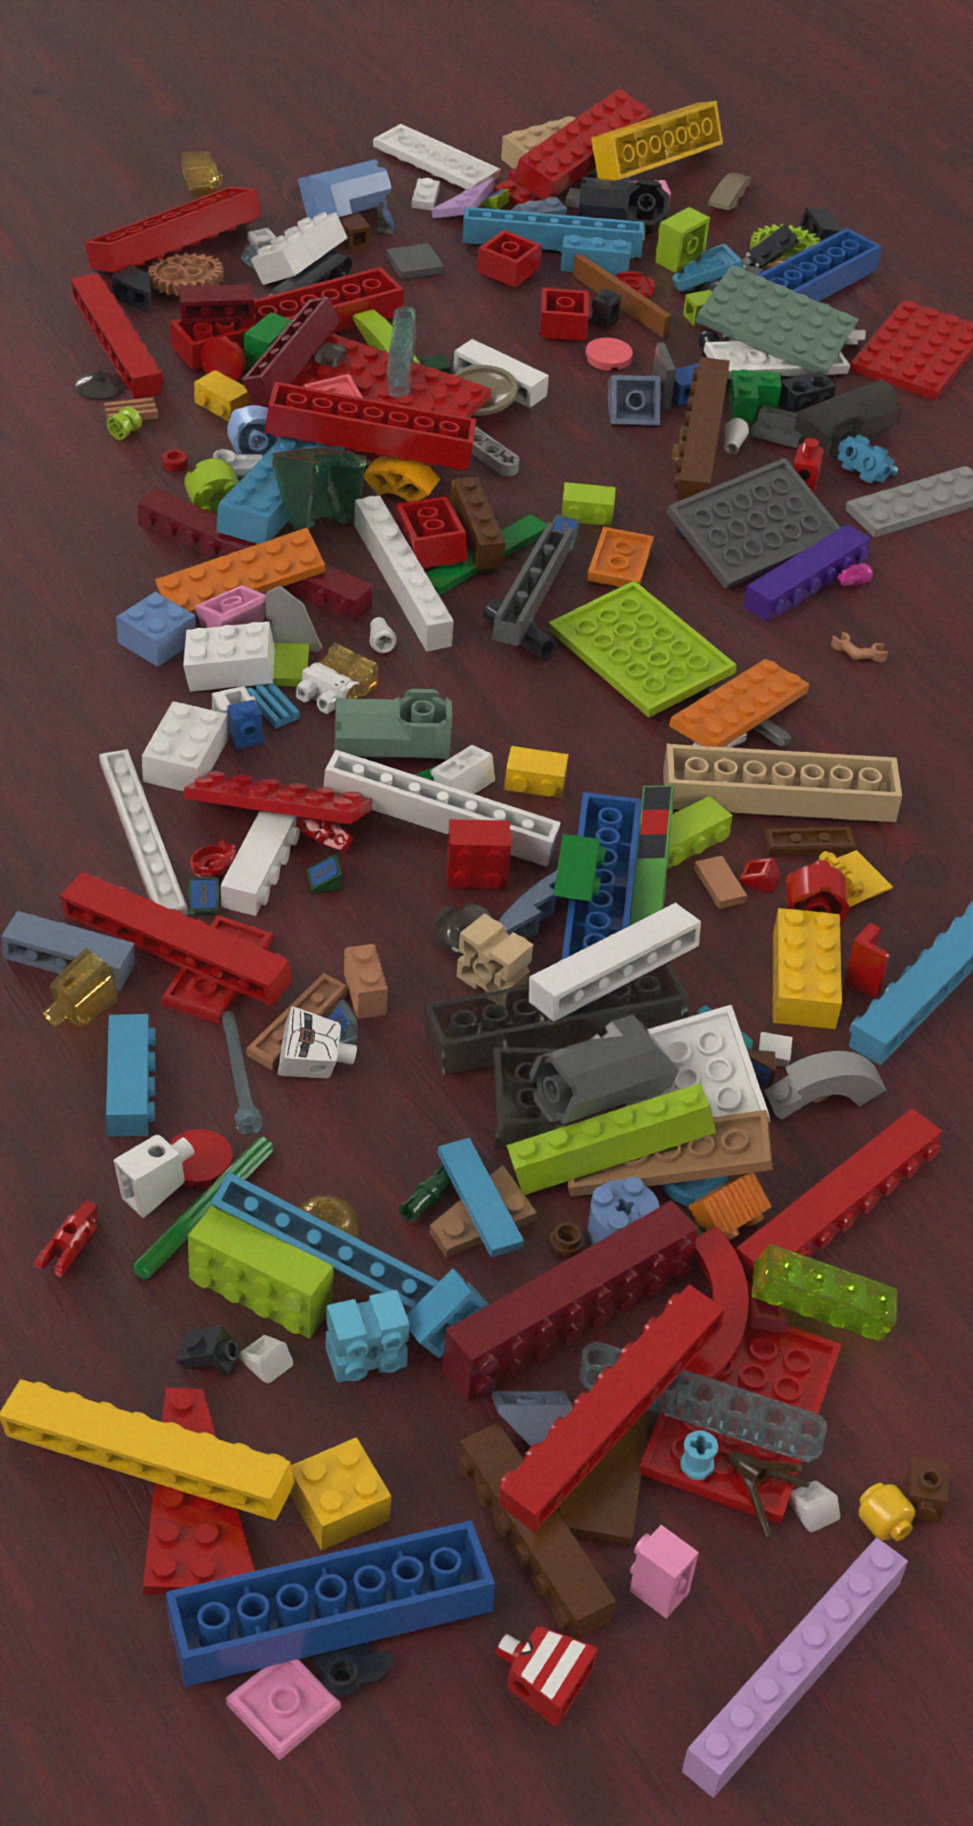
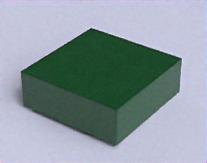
M444 354L421 357L422 365L451 374V366Z

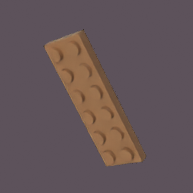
M767 1110L713 1117L716 1128L715 1134L568 1181L570 1196L593 1194L597 1187L607 1182L625 1180L628 1177H637L643 1181L644 1186L648 1187L773 1170Z

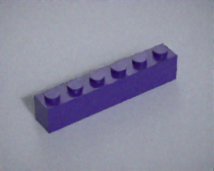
M848 524L844 525L747 585L743 607L763 620L770 621L793 605L799 604L804 598L816 593L826 584L832 583L838 574L842 573L849 566L865 562L870 554L871 538Z

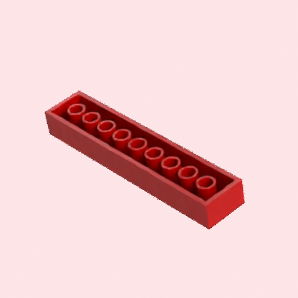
M381 267L255 299L254 321L181 323V319L170 321L171 347L192 370H201L203 367L200 356L205 342L215 336H226L231 342H236L244 353V333L271 312L292 320L309 299L329 297L340 320V323L333 331L350 330L353 327H357L352 318L354 314L372 309L385 319H391L394 316L403 314L404 289Z

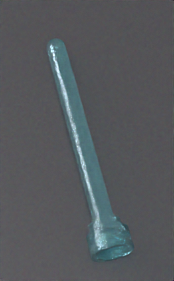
M226 1011L222 1015L239 1104V1108L234 1116L236 1129L241 1134H254L263 1126L261 1112L252 1105L235 1015L231 1011Z

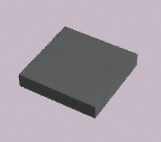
M429 243L386 249V257L400 279L444 273V265Z
M656 343L652 376H660L661 411H670L676 368L666 344Z

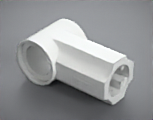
M226 449L217 450L213 453V458L222 459L226 464L233 467L237 478H243L263 457L262 454L236 455L234 452Z

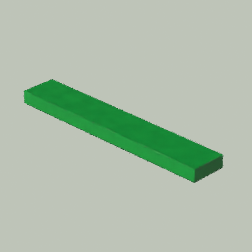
M530 514L501 530L506 542L504 558L539 539L547 524ZM468 549L467 561H462L455 565H439L427 572L426 575L440 596L483 570L476 569Z

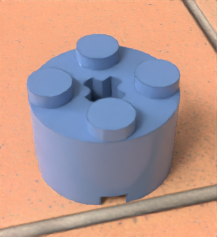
M637 1177L613 1180L597 1187L593 1191L588 1219L587 1235L591 1244L598 1243L659 1208L656 1196Z

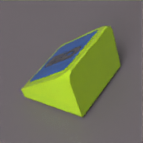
M504 189L491 192L480 205L489 209L499 210L509 203L510 190Z

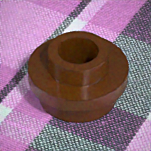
M564 1222L551 1232L550 1245L555 1252L561 1255H575L584 1246V1235L577 1225Z

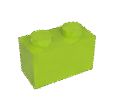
M565 482L561 518L575 521L576 523L612 526L616 487Z

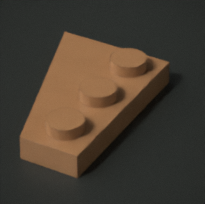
M502 1165L490 1177L517 1228L535 1222L537 1212ZM462 1200L458 1201L430 1225V1235L446 1258L483 1243Z

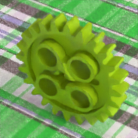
M772 224V228L764 226V229L758 228V232H754L753 236H751L750 250L780 227ZM789 225V229L798 238L799 244L780 258L788 259L819 243L820 238H815L816 234H809V230L801 231V227L795 229L793 225Z

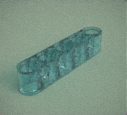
M407 306L397 308L393 317L387 381L388 393L394 397L408 395L411 388L417 330L416 311Z

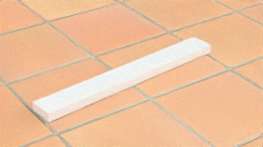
M128 749L99 754L103 773L149 899L169 909H175L183 915H188L186 902Z

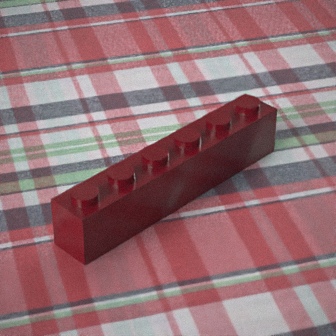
M329 297L309 299L244 376L242 382L254 405L265 404L268 406L274 383L290 384L301 373L304 365L312 359L313 354L323 346V342L327 337L333 334V330L340 323V320Z

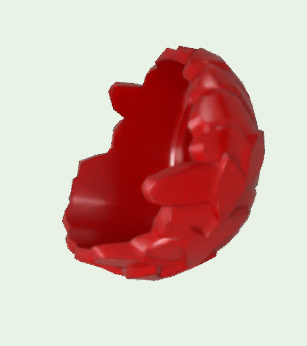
M221 839L218 846L207 845L200 850H196L191 856L190 866L194 874L202 880H219L226 876L238 851H236L234 844H226L225 840Z

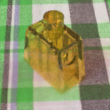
M85 948L51 983L50 988L55 1002L43 1013L46 1019L54 1026L59 1025L66 1018L76 1026H83L118 1001L109 965Z

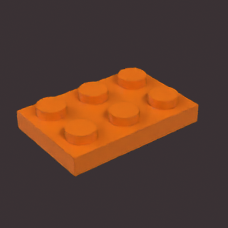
M603 527L588 570L587 581L622 587L632 581L640 585L653 546L654 536Z

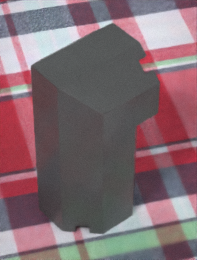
M630 1015L610 1022L605 1027L608 1033L602 1038L597 1033L590 1040L537 1056L529 1075L531 1083L537 1082L538 1091L533 1092L534 1101L548 1121L556 1122L561 1120L560 1123H569L671 1088L679 1069L640 1020L638 1021L634 1015Z

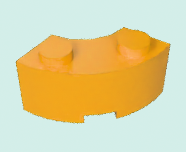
M388 455L375 459L362 475L377 495L384 493L396 494L407 502L419 501L428 496L440 480L429 466L419 461H403L398 457Z

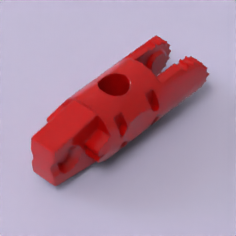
M296 816V826L300 829V833L311 837L323 846H329L346 852L352 843L354 836L337 822Z
M85 1200L73 1215L69 1214L36 1258L35 1267L44 1270L53 1258L56 1257L59 1260L55 1265L54 1275L62 1278L97 1229L95 1222L98 1219V1205Z

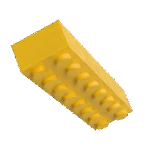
M717 101L695 103L592 137V149L598 179L621 180L723 144Z

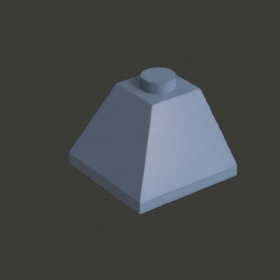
M492 1391V1399L497 1412L530 1446L535 1443L541 1444L548 1436V1431L554 1421L559 1417L565 1418L572 1410V1404L565 1391Z

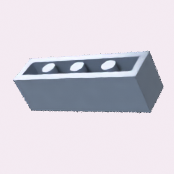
M20 911L16 912L1 935L3 958L119 991H121L135 967V945L132 942Z

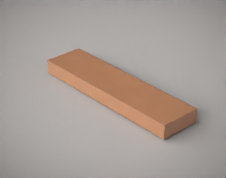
M323 973L246 1048V1056L273 1070L280 1061L284 1026L291 1006L325 1018L349 995V986Z

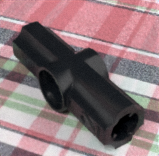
M496 598L489 601L483 610V618L494 625L495 615L502 602ZM533 618L519 644L544 660L555 649L556 641L538 629Z

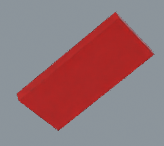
M218 915L210 925L220 931H227L241 940L255 943L265 950H268L273 942V933ZM182 967L161 997L164 1006L220 1024L240 993Z

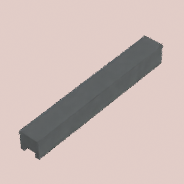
M548 522L495 615L491 640L515 646L519 645L570 552L574 528L568 527L566 532L554 530V523Z

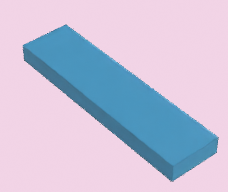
M466 1138L438 1146V1156L490 1257L523 1248L524 1240L471 1139Z

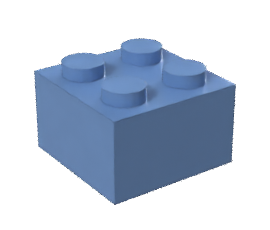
M157 592L152 593L116 617L118 643L157 667L184 650L186 630L196 629V615Z

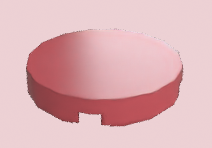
M599 338L588 343L585 356L588 363L595 368L611 371L612 368L618 367L617 370H622L629 366L632 362L633 352L632 348L622 340Z

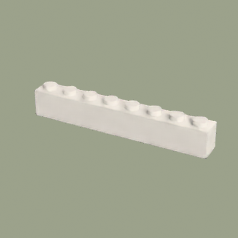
M369 496L355 500L354 526L426 652L452 647L454 621L380 496Z
M335 750L325 769L323 787L332 788L335 790V793L360 792L363 794V797L373 798L372 810L445 834H448L449 819L510 821V855L543 866L548 865L555 849L561 822Z

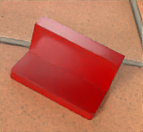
M869 923L854 939L844 983L876 999L880 995L890 955L888 952L877 947L881 928Z

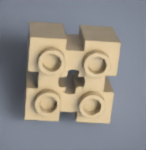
M485 913L460 933L459 951L464 955L458 959L456 977L474 989L479 986L486 990L485 996L503 1008L507 1007L529 988L530 970L527 965L532 960L533 944L514 932L508 935L502 923L492 919Z

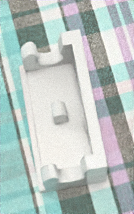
M470 745L432 769L431 775L434 777V782L475 794L495 781L493 755L474 745Z

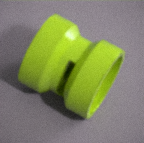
M126 406L118 414L109 417L106 425L109 433L114 438L122 440L129 436L130 432L138 430L142 426V420L136 409Z

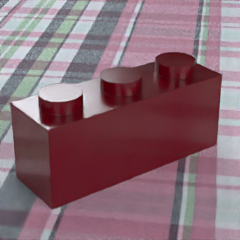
M251 284L179 286L181 323L254 321V297Z

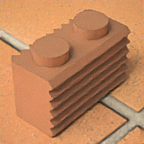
M368 944L347 947L344 949L345 962L343 972L347 986H349V993L356 1017L362 1019L384 1016L387 1013L388 986H386L387 982H385L376 946Z

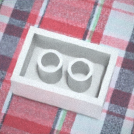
M252 622L250 624L186 630L183 667L189 691L273 683L275 646L270 623Z
M173 701L142 754L143 782L184 791V787L194 782L196 778L207 775V772L212 770L228 740L227 714Z

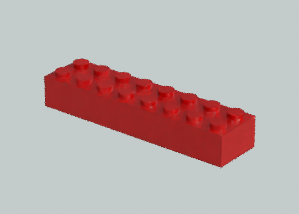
M617 89L521 156L513 179L542 200H546L549 197L555 198L596 168L592 149V137L650 119L652 111L629 96L625 91Z
M228 187L84 241L90 267L94 270H101V273L113 272L115 275L130 265L141 267L146 265L145 261L164 258L165 253L180 252L183 250V246L198 245L201 243V239L216 238L219 236V232L234 231L237 229V225L252 224L255 222L254 219L263 216L257 189Z
M275 382L268 405L265 433L279 438H295L301 442L312 441L322 443L327 447L339 446L355 452L366 451L377 456L388 455L398 457L403 461L415 460L431 466L442 465L453 470H468L476 419Z

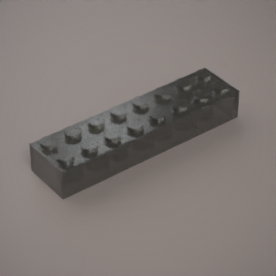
M667 962L554 1022L529 1002V984L424 1004V1034L441 1075L544 1055L590 1040L597 1033L602 1038L608 1033L605 1027L610 1022L630 1015H634L647 1029L688 1018L690 997L671 963Z

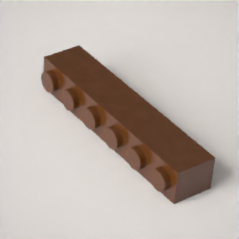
M498 1422L461 1439L458 1457H456V1464L461 1475L464 1478L469 1477L475 1487L474 1490L482 1507L487 1506L492 1513L498 1533L502 1537L506 1536L513 1546L512 1550L517 1563L521 1567L526 1566L532 1576L535 1591L541 1598L545 1597L552 1607L553 1618L558 1627L562 1630L566 1629L571 1638L577 1639L613 1621L617 1601L558 1511L555 1510L534 1533L500 1506L499 1483L509 1470H516L524 1462L500 1423Z

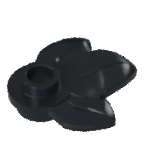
M370 1641L313 1655L314 1664L323 1673L322 1680L325 1688L337 1698H346L354 1695L361 1685L373 1684L384 1678L391 1668L393 1654L385 1651L373 1652ZM341 1677H345V1678H348V1679H349V1680L344 1681V1682H338V1681H336L337 1679H339V1678H341Z

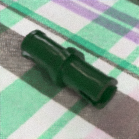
M440 1165L426 1181H420L415 1186L414 1193L399 1206V1213L406 1221L416 1222L429 1206H435L439 1202L440 1195L453 1184L446 1169H444V1165Z

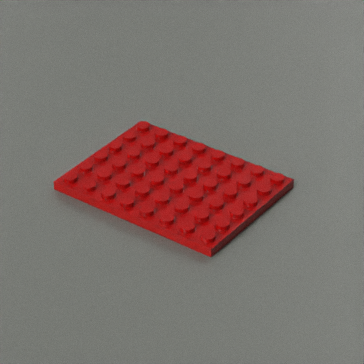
M334 333L327 337L323 342V346L313 354L312 359L301 369V373L290 383V385L303 387L304 384L350 374L363 398L468 418L491 397V388L338 336ZM251 401L247 406H251V405H254V404H253V402ZM265 404L257 405L268 408V406ZM345 448L344 451L353 452L356 456H362L371 462L382 457L366 451H351L348 448Z

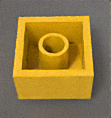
M357 1437L291 1465L295 1484L290 1492V1496L321 1551L390 1521L391 1494Z

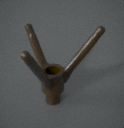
M734 1450L730 1454L728 1462L737 1468L738 1474L744 1477L743 1482L751 1496L766 1539H770L772 1534L756 1487L763 1483L766 1477L779 1479L804 1488H808L810 1482L785 1473L801 1472L803 1469L801 1465L761 1461L751 1454L745 1456L738 1450Z

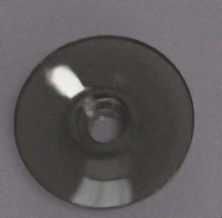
M103 370L84 373L75 382L77 393L91 400L115 398L125 388L122 377L116 373Z

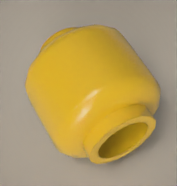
M877 1483L862 1494L859 1499L861 1503L859 1517L875 1537L882 1541L892 1538L895 1541H899L912 1531L913 1526L911 1522L915 1517V1508L898 1487L893 1484L883 1485L882 1483Z

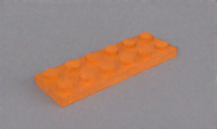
M304 528L155 579L160 595L198 616L195 609L196 605L242 585L263 594L276 587H283L326 572V567L308 528Z
M764 659L672 716L669 727L701 746L725 747L807 694L810 684L802 680L798 675L779 667L777 663Z

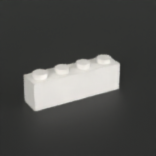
M473 339L454 351V372L476 365L496 366L510 372L516 379L518 389L514 401L531 408L547 396L549 375Z
M259 811L221 884L222 908L256 916L261 905H266L270 887L272 884L276 885L280 874V867L282 864L286 865L289 859L291 845L297 844L300 829L296 827V816Z

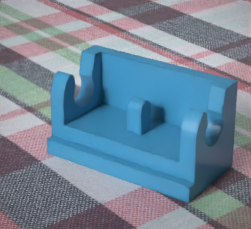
M452 1268L407 1314L410 1323L409 1330L419 1344L440 1359L444 1355L446 1329L489 1304L470 1282L466 1283L463 1277Z

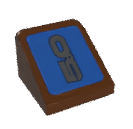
M747 1049L758 1084L766 1088L771 1087L776 1072L775 1052Z

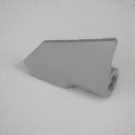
M282 586L267 591L266 618L270 619L274 643L309 644V652L321 651V642L304 603L291 595Z

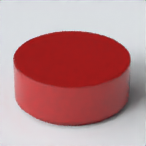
M168 450L162 455V465L171 472L183 471L188 466V456L181 450Z

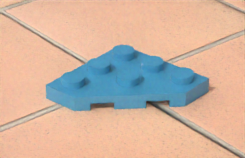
M726 244L704 250L699 254L700 259L698 261L692 260L683 267L684 273H676L672 276L674 286L679 291L688 292L695 289L696 285L714 283L717 278L725 275L731 265L744 269L743 262Z

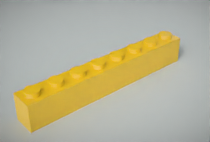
M20 1379L0 1411V1421L7 1437L275 1521L295 1484L291 1463L281 1455L275 1453L264 1454L252 1450L249 1446L242 1443H228L206 1432L199 1434L186 1430L173 1422L163 1423L156 1421L141 1412L130 1413L120 1410L108 1402L97 1403L84 1399L75 1392L65 1393L52 1389L42 1382L32 1383Z

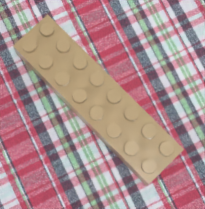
M667 744L663 767L664 786L673 785V809L682 810L710 796L724 809L732 813L896 822L902 800V791L897 758L677 744Z

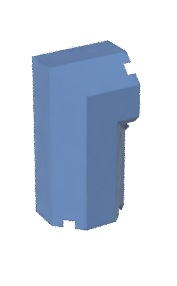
M374 159L298 179L307 217H310L312 220L313 217L323 212H326L327 215L336 212L337 216L341 217L387 204L388 199L385 200V198L391 192L387 170L384 167H379L377 165L379 162Z

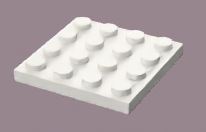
M732 1005L648 1029L679 1069V1072L671 1088L625 1103L626 1107L701 1083L713 1117L767 1110ZM767 1110L768 1120L770 1122V1116Z

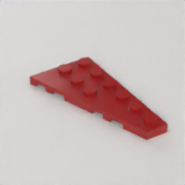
M165 1389L163 1423L173 1422L186 1430L199 1434L206 1432L216 1437L203 1389ZM157 1483L154 1484L143 1594L166 1595L168 1591L255 1571L237 1508Z

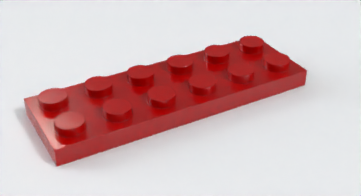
M209 771L207 775L196 778L194 782L184 787L183 799L345 824H352L370 812L373 798L363 797V794L360 792L341 794L335 793L334 789L327 787L317 788V790L307 789V785L301 783H293L287 786L279 784V781L274 779L254 781L251 776L247 775L227 777L224 772Z

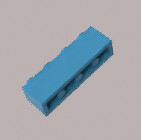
M148 1014L109 1015L106 1099L108 1137L148 1136V1122H155V1102H149V1097L155 1096V1076L149 1077V1072L155 1071V1052H149V1047L156 1046L155 1027H149Z

